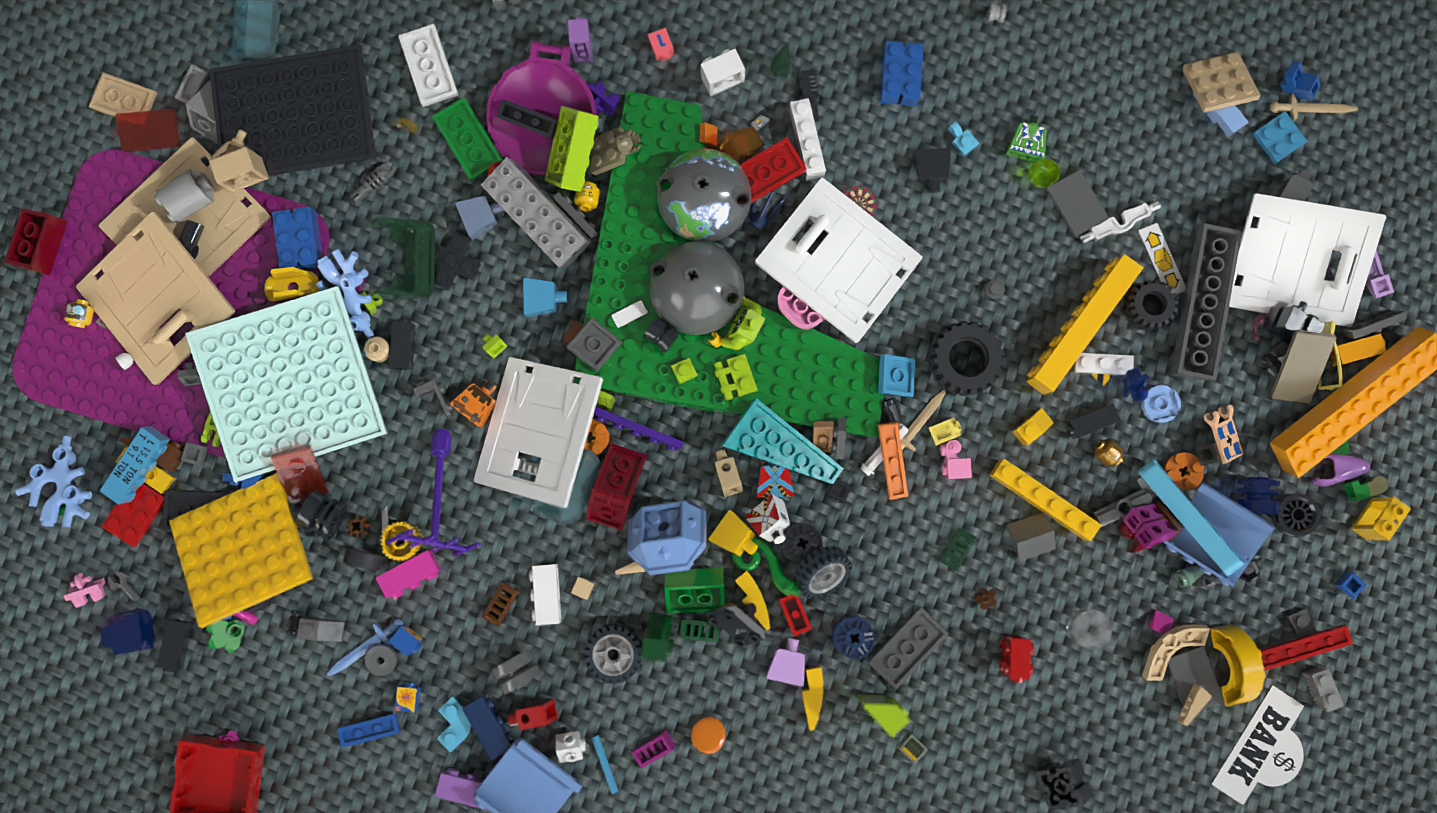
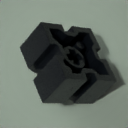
M1300 301L1298 306L1271 308L1261 329L1273 336L1280 337V340L1290 345L1295 329L1321 333L1325 324L1319 321L1317 316L1305 313L1307 303Z
M1080 759L1066 760L1062 764L1060 762L1046 763L1035 772L1040 787L1046 788L1047 792L1044 794L1049 810L1063 809L1067 804L1069 808L1084 806L1094 797L1089 782L1083 781L1082 776L1085 774Z

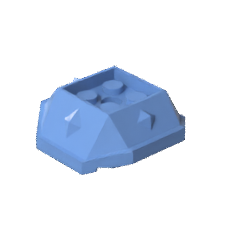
M689 500L664 501L661 504L641 507L637 514L629 519L627 553L630 558L650 575L689 570L694 564L693 561L706 547L705 509Z

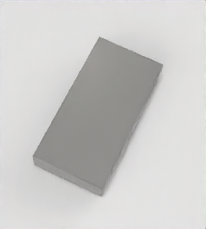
M191 65L174 98L186 104L205 86L210 73Z

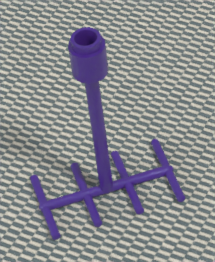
M436 429L432 435L431 454L435 455L436 469L431 534L424 538L411 536L410 534L414 530L409 529L388 539V544L400 539L413 542L409 544L410 548L426 544L435 546L431 549L432 552L443 548L457 550L453 552L454 556L469 552L481 545L480 542L469 546L454 544L459 541L457 537L447 542L438 541L444 458L450 455L452 437L449 430Z

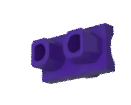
M600 81L594 85L589 83L588 87L594 97L596 110L600 113L604 112L611 117L619 103V96L615 93L606 96L604 94L606 87Z

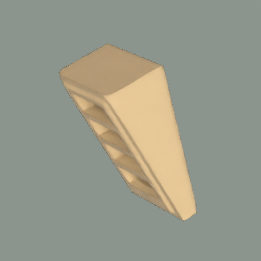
M1194 684L1177 721L1188 726L1212 696L1201 686Z

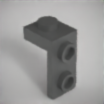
M428 380L418 383L417 388L413 389L415 395L419 398L435 391L446 416H453L452 410L454 408L450 405L451 401L449 399L446 400L444 396L446 390L441 382L438 383L436 380L428 382Z

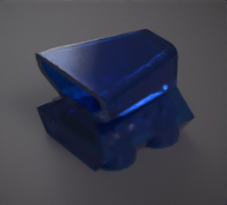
M148 610L109 616L108 624L100 629L102 646L111 648L114 655L153 649L155 644L152 615Z

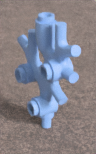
M337 249L332 254L342 268L343 274L338 272L331 258L329 259L327 256L317 261V267L330 283L339 286L343 290V300L347 312L352 316L350 321L353 330L363 331L368 339L374 334L369 327L371 326L370 317L366 312L361 311L360 304L370 303L371 296L359 295L355 290V287L362 284L363 278L368 276V272L365 269L359 272L353 269V265L359 257L357 252H351L348 259H345L340 250ZM322 280L315 284L319 291L327 290Z
M63 436L62 444L58 445V448L54 450L53 459L56 463L51 469L41 464L34 465L30 469L32 481L25 486L15 489L18 496L30 493L31 497L28 506L37 507L42 487L48 482L56 483V492L45 502L42 508L40 521L43 526L54 527V523H57L61 504H66L62 527L70 528L74 515L87 519L90 515L88 511L79 507L78 504L84 502L85 499H91L92 492L83 491L71 485V481L78 476L84 475L85 471L82 467L70 470L68 465L73 464L76 460L75 453L71 451V437Z

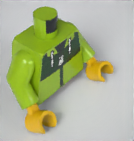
M743 297L742 307L726 336L722 339L716 332H712L711 335L714 339H708V341L714 347L722 345V347L740 350L752 343L765 321V318L761 316L762 310L760 305ZM730 298V301L735 303L737 301V298L735 300Z

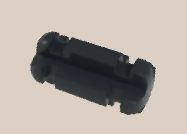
M297 610L291 611L292 616H290L287 626L289 629L286 630L287 633L293 635L298 633L300 616L303 614Z

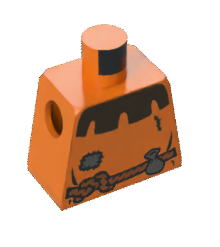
M489 380L481 388L473 383L456 397L450 405L475 425L482 428L496 404V400L490 395L497 386Z

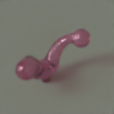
M1263 314L1258 315L1254 320L1252 340L1255 342L1260 338L1257 335L1258 326L1267 318Z

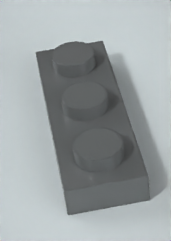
M558 192L553 197L554 201L593 242L598 239L597 227L592 222L588 224L583 219L585 215L578 208L575 210L571 206L572 201L566 195L562 197Z
M1392 310L1355 324L1352 327L1342 329L1343 337L1351 338L1352 340L1363 339L1366 334L1378 333L1387 326L1399 325L1400 321L1407 319L1406 313L1404 311Z

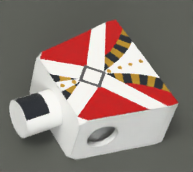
M771 494L745 516L760 537L769 542L774 540L776 544L782 543L785 540L783 532L790 527V521L782 499Z

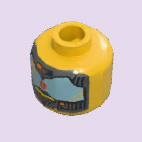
M76 299V303H68L64 317L69 322L68 325L85 328V326L91 324L94 309L88 305V301Z

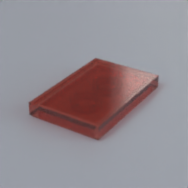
M175 109L115 114L122 152L181 147Z
M311 444L271 454L272 462L290 504L306 500L315 490L324 494L329 493Z

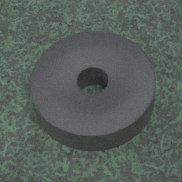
M385 643L372 646L365 656L367 669L378 676L391 673L398 662V655L395 649ZM378 658H384V662H380Z

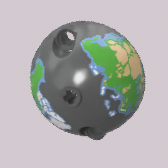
M701 148L687 151L671 161L665 168L662 176L657 180V202L660 214L672 231L687 240L704 242L721 240L731 235L740 227L750 209L751 187L743 168L731 156L718 150ZM664 183H669L671 185V187L668 190H663L661 188V186ZM702 183H706L705 189H700ZM743 197L747 202L741 205L737 203V199Z

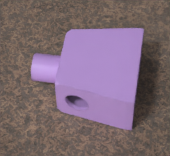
M788 638L786 649L777 647L766 674L767 679L803 687L805 654L797 651L799 640Z

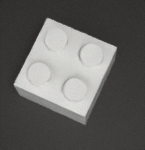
M727 49L721 52L720 56L715 58L709 57L701 64V78L710 96L744 82L745 68L736 49Z

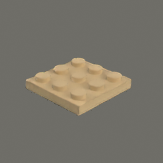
M1239 52L1183 66L1182 70L1203 113L1255 101L1260 97V93Z

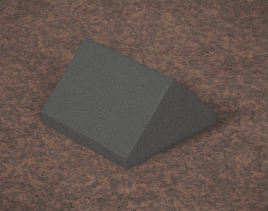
M1043 512L1006 524L1018 561L1056 549L1054 530Z

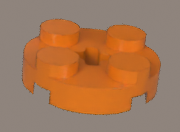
M592 419L587 435H589V432H592L595 440L587 443L588 440L586 439L582 455L586 457H595L601 454L608 447L610 440L606 426L600 421Z
M1185 452L1172 455L1163 466L1165 472L1182 491L1195 489L1203 479L1204 465L1196 456ZM1185 467L1188 473L1182 477L1179 469Z

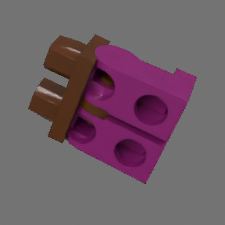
M1161 501L1156 504L1132 508L1123 519L1133 534L1137 533L1135 537L1145 549L1151 548L1156 543L1173 540L1184 528V525L1179 520L1174 519L1171 510L1164 506Z

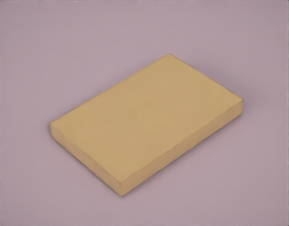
M102 73L89 107L144 127L157 92Z

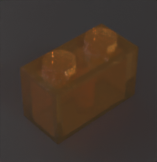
M751 126L749 128L742 127L735 133L728 132L722 137L723 140L718 147L721 152L731 156L738 162L756 155L765 144L754 126Z

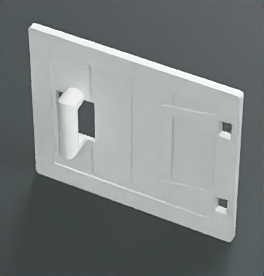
M821 178L758 256L755 264L852 341L858 343L920 262L922 256L827 180ZM808 219H811L814 222L813 225L796 244L792 239ZM823 230L828 233L827 237L812 255L806 252ZM900 268L906 271L901 279L895 275ZM866 312L872 315L867 323L862 320Z
M1254 193L1241 237L1229 307L1269 313L1271 308L1298 306L1300 301H1304L1307 303L1304 312L1317 316L1319 321H1334L1336 325L1352 327L1386 215ZM1253 216L1259 217L1256 228L1251 227ZM1332 251H1340L1342 256L1334 281L1324 280ZM1237 274L1243 275L1240 286L1234 285Z
M509 357L474 482L566 508L603 379L598 376ZM527 366L534 367L532 374L526 372ZM574 377L581 378L580 384L573 383ZM519 452L540 457V464L518 459ZM517 470L535 475V482L513 477V471Z

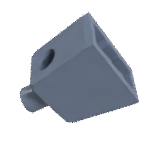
M486 196L455 203L466 231L472 240L496 226L498 222L495 214L505 211L497 202L490 204Z

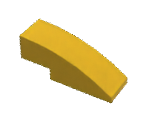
M745 571L735 579L736 583L747 594L742 599V602L745 605L748 603L755 604L756 613L754 616L768 631L770 624L766 604L754 579L748 571Z
M820 665L805 668L809 688L801 689L810 731L814 730L822 706L823 676Z

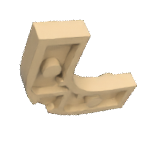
M1206 625L1176 626L1165 633L1152 645L1142 677L1147 681H1163L1171 656L1178 649L1185 646H1205L1210 628Z

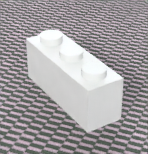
M558 564L532 566V570L529 571L530 582H533L534 587L531 590V601L535 603V609H532V620L536 621V625L559 624L562 620Z

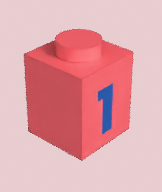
M666 28L648 34L649 43L656 61H666L674 55V49Z

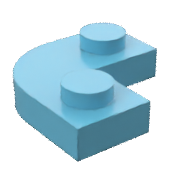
M455 696L438 710L451 724L437 738L449 752H452L469 735L471 730V724L462 710L464 706Z

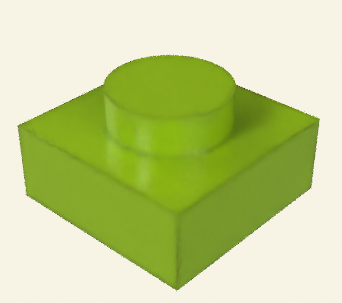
M689 358L671 366L679 385L697 377V373Z

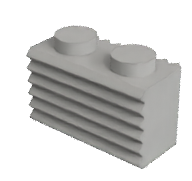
M1317 666L1302 673L1309 687L1308 690H1311V697L1315 701L1314 704L1317 705L1316 708L1330 712L1344 706L1329 668Z

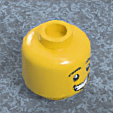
M585 182L581 192L576 191L575 204L580 210L585 212L597 208L601 194L600 190L594 183Z

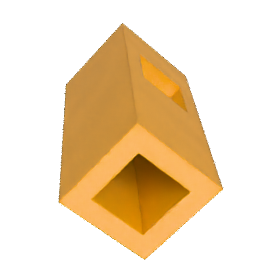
M1381 334L1337 346L1341 365L1384 353L1386 351L1385 340ZM1332 348L1330 355L1335 367L1337 366L1334 348Z

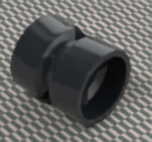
M657 317L649 326L643 338L651 344L656 343V348L665 354L680 333L672 327L667 328L666 323Z

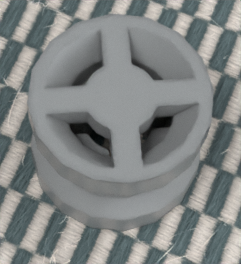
M991 2L987 21L997 20L999 23H1003L1007 5H996V3Z

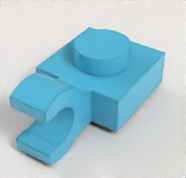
M956 121L948 128V131L955 137L952 144L963 157L979 145V142L968 129L962 132L960 125Z

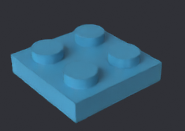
M1283 112L1252 134L1274 164L1307 142L1286 112Z
M887 354L880 355L878 393L913 397L915 359Z

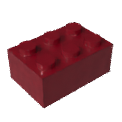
M22 208L4 263L50 276L68 221L50 214Z

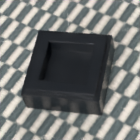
M836 479L826 495L844 504L852 486Z

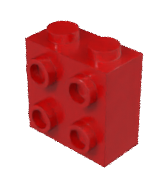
M1003 635V640H1000L1002 659L999 661V670L1002 671V675L1008 677L1007 679L1012 680V682L1024 683V679L1030 680V675L1033 674L1031 655L1034 653V644L1031 643V639L1023 636Z

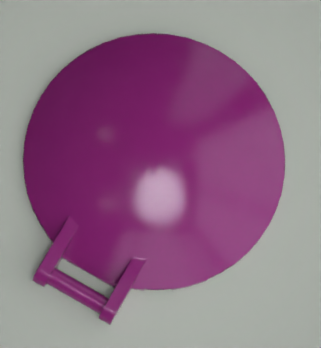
M532 41L529 60L512 66L503 73L489 96L486 114L487 126L495 148L502 157L516 160L531 174L546 175L554 139L507 122L496 116L502 99L509 100L557 120L561 105L597 115L596 104L590 88L584 79L569 67L570 46L558 47L540 44L539 41ZM539 52L561 55V61L540 58Z

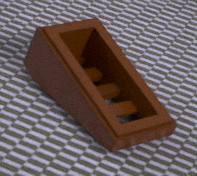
M502 582L483 613L482 618L496 626H500L520 591ZM502 591H507L508 593L512 594V597L510 598L502 593ZM501 597L508 601L507 605L499 601L498 598ZM497 604L504 608L503 612L495 608L494 605ZM492 611L498 614L500 617L496 618L492 616L490 612Z

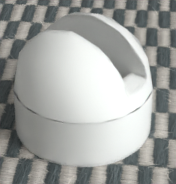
M122 353L115 357L124 370L133 364V358L128 353Z

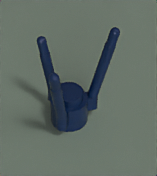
M774 191L770 192L761 212L756 210V213H754L757 201L753 202L747 217L750 219L748 224L762 230L763 226H767L770 219L787 199V195L783 196L768 216L764 213Z

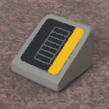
M912 734L898 748L914 764L928 750Z

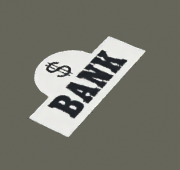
M1272 686L1212 785L1244 805L1257 782L1267 786H1281L1291 781L1301 769L1303 747L1297 735L1290 728L1304 706L1275 686Z

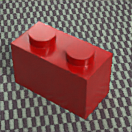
M792 594L789 597L785 595L778 598L793 636L812 629L799 596L796 597Z

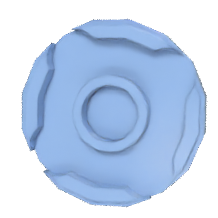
M1156 385L1149 388L1141 399V409L1144 415L1156 423H1165L1173 420L1181 408V400L1178 393L1166 385Z

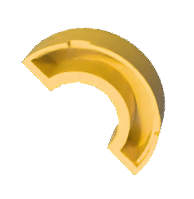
M1228 624L1210 628L1213 647L1219 649L1225 655L1230 666V680L1226 686L1221 687L1224 705L1232 706L1254 700L1260 694L1265 678L1261 651L1256 647L1250 636L1235 625Z

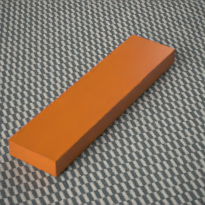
M898 422L878 424L888 499L907 497L908 490Z

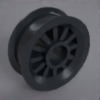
M1287 494L1280 497L1274 503L1272 521L1275 527L1285 535L1305 536L1312 533L1319 525L1320 509L1317 503L1305 494ZM1295 510L1298 512L1297 519L1293 516Z

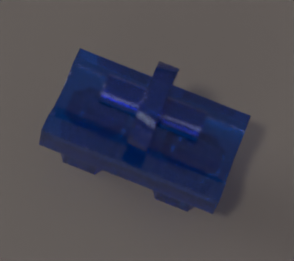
M1138 367L1128 370L1126 372L1127 377L1122 381L1125 386L1123 391L1124 397L1126 398L1131 394L1135 401L1142 402L1146 400L1149 394L1148 389L1145 387L1149 380L1148 375H1141Z

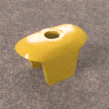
M295 267L271 269L272 276L266 280L264 289L265 295L270 301L294 300L317 293L319 289L315 284L319 282V279L315 273L303 271ZM296 282L299 286L298 290H288L289 284Z

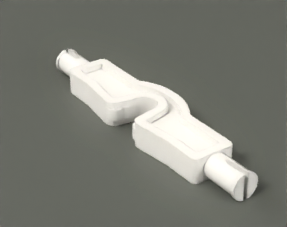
M1156 201L1149 205L1144 203L1138 207L1126 210L1121 213L1123 225H1120L1114 217H1111L1103 223L1092 227L1089 233L1080 236V238L1085 243L1092 239L1097 241L1110 234H1122L1132 228L1136 222L1149 217L1152 211L1161 208V206Z

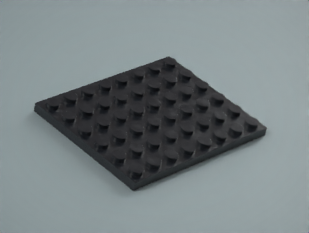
M360 44L209 69L218 150L226 142L232 141L239 130L246 132L243 146L262 157L268 176L376 159L363 50Z

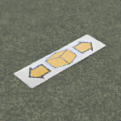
M1158 223L1138 230L1160 281L1167 283L1166 287H1172V294L1185 291L1186 286Z

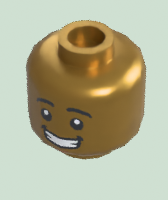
M1101 439L1095 444L1094 456L1104 466L1115 467L1123 460V448L1113 439Z

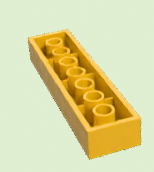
M1126 254L1119 258L1116 256L1113 261L1110 260L1104 268L1106 272L1094 281L1093 285L1095 287L1082 298L1084 302L1071 313L1073 317L1060 328L1062 332L1049 343L1051 348L1044 351L1038 358L1040 363L1030 369L1027 374L1029 378L1026 382L1043 395L1054 392L1144 267Z

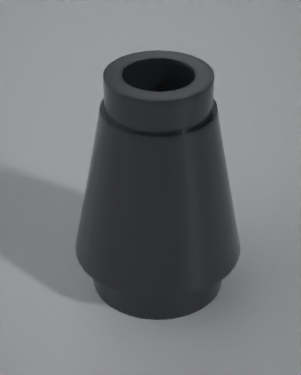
M895 397L884 400L881 403L882 411L889 422L897 421L898 425L902 424L899 401H896Z

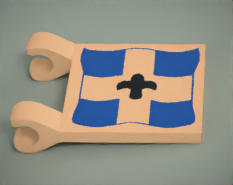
M1232 405L1226 406L1228 412L1224 411L1223 406L1219 407L1218 412L1214 411L1212 413L1213 419L1209 413L1204 415L1205 421L1212 428L1223 464L1243 455L1232 419L1234 411ZM1221 416L1225 420L1219 423V419Z

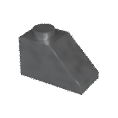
M311 617L301 618L297 638L342 642L345 622Z

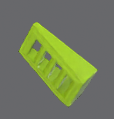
M600 390L596 407L611 412L615 398L613 395Z

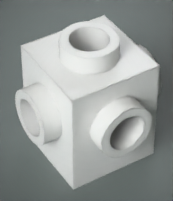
M579 731L556 735V753L560 763L583 759V751H586L585 739H581Z

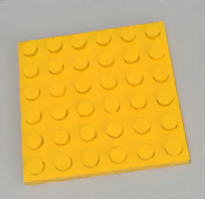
M278 473L169 521L199 627H206L313 579L284 485Z

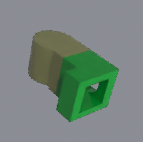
M1381 476L1369 477L1362 483H1359L1358 480L1343 483L1349 501H1360L1383 493L1388 488L1387 480Z

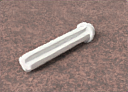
M903 424L898 425L900 440L908 432V429ZM881 446L865 463L861 464L863 466L860 469L868 476L871 473L874 474L875 468L883 461Z

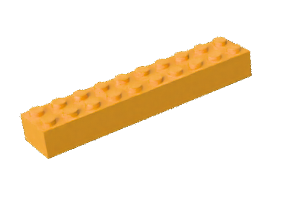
M1417 326L1342 385V387L1338 388L1272 440L1270 445L1282 470L1296 478H1300L1437 369L1436 332Z

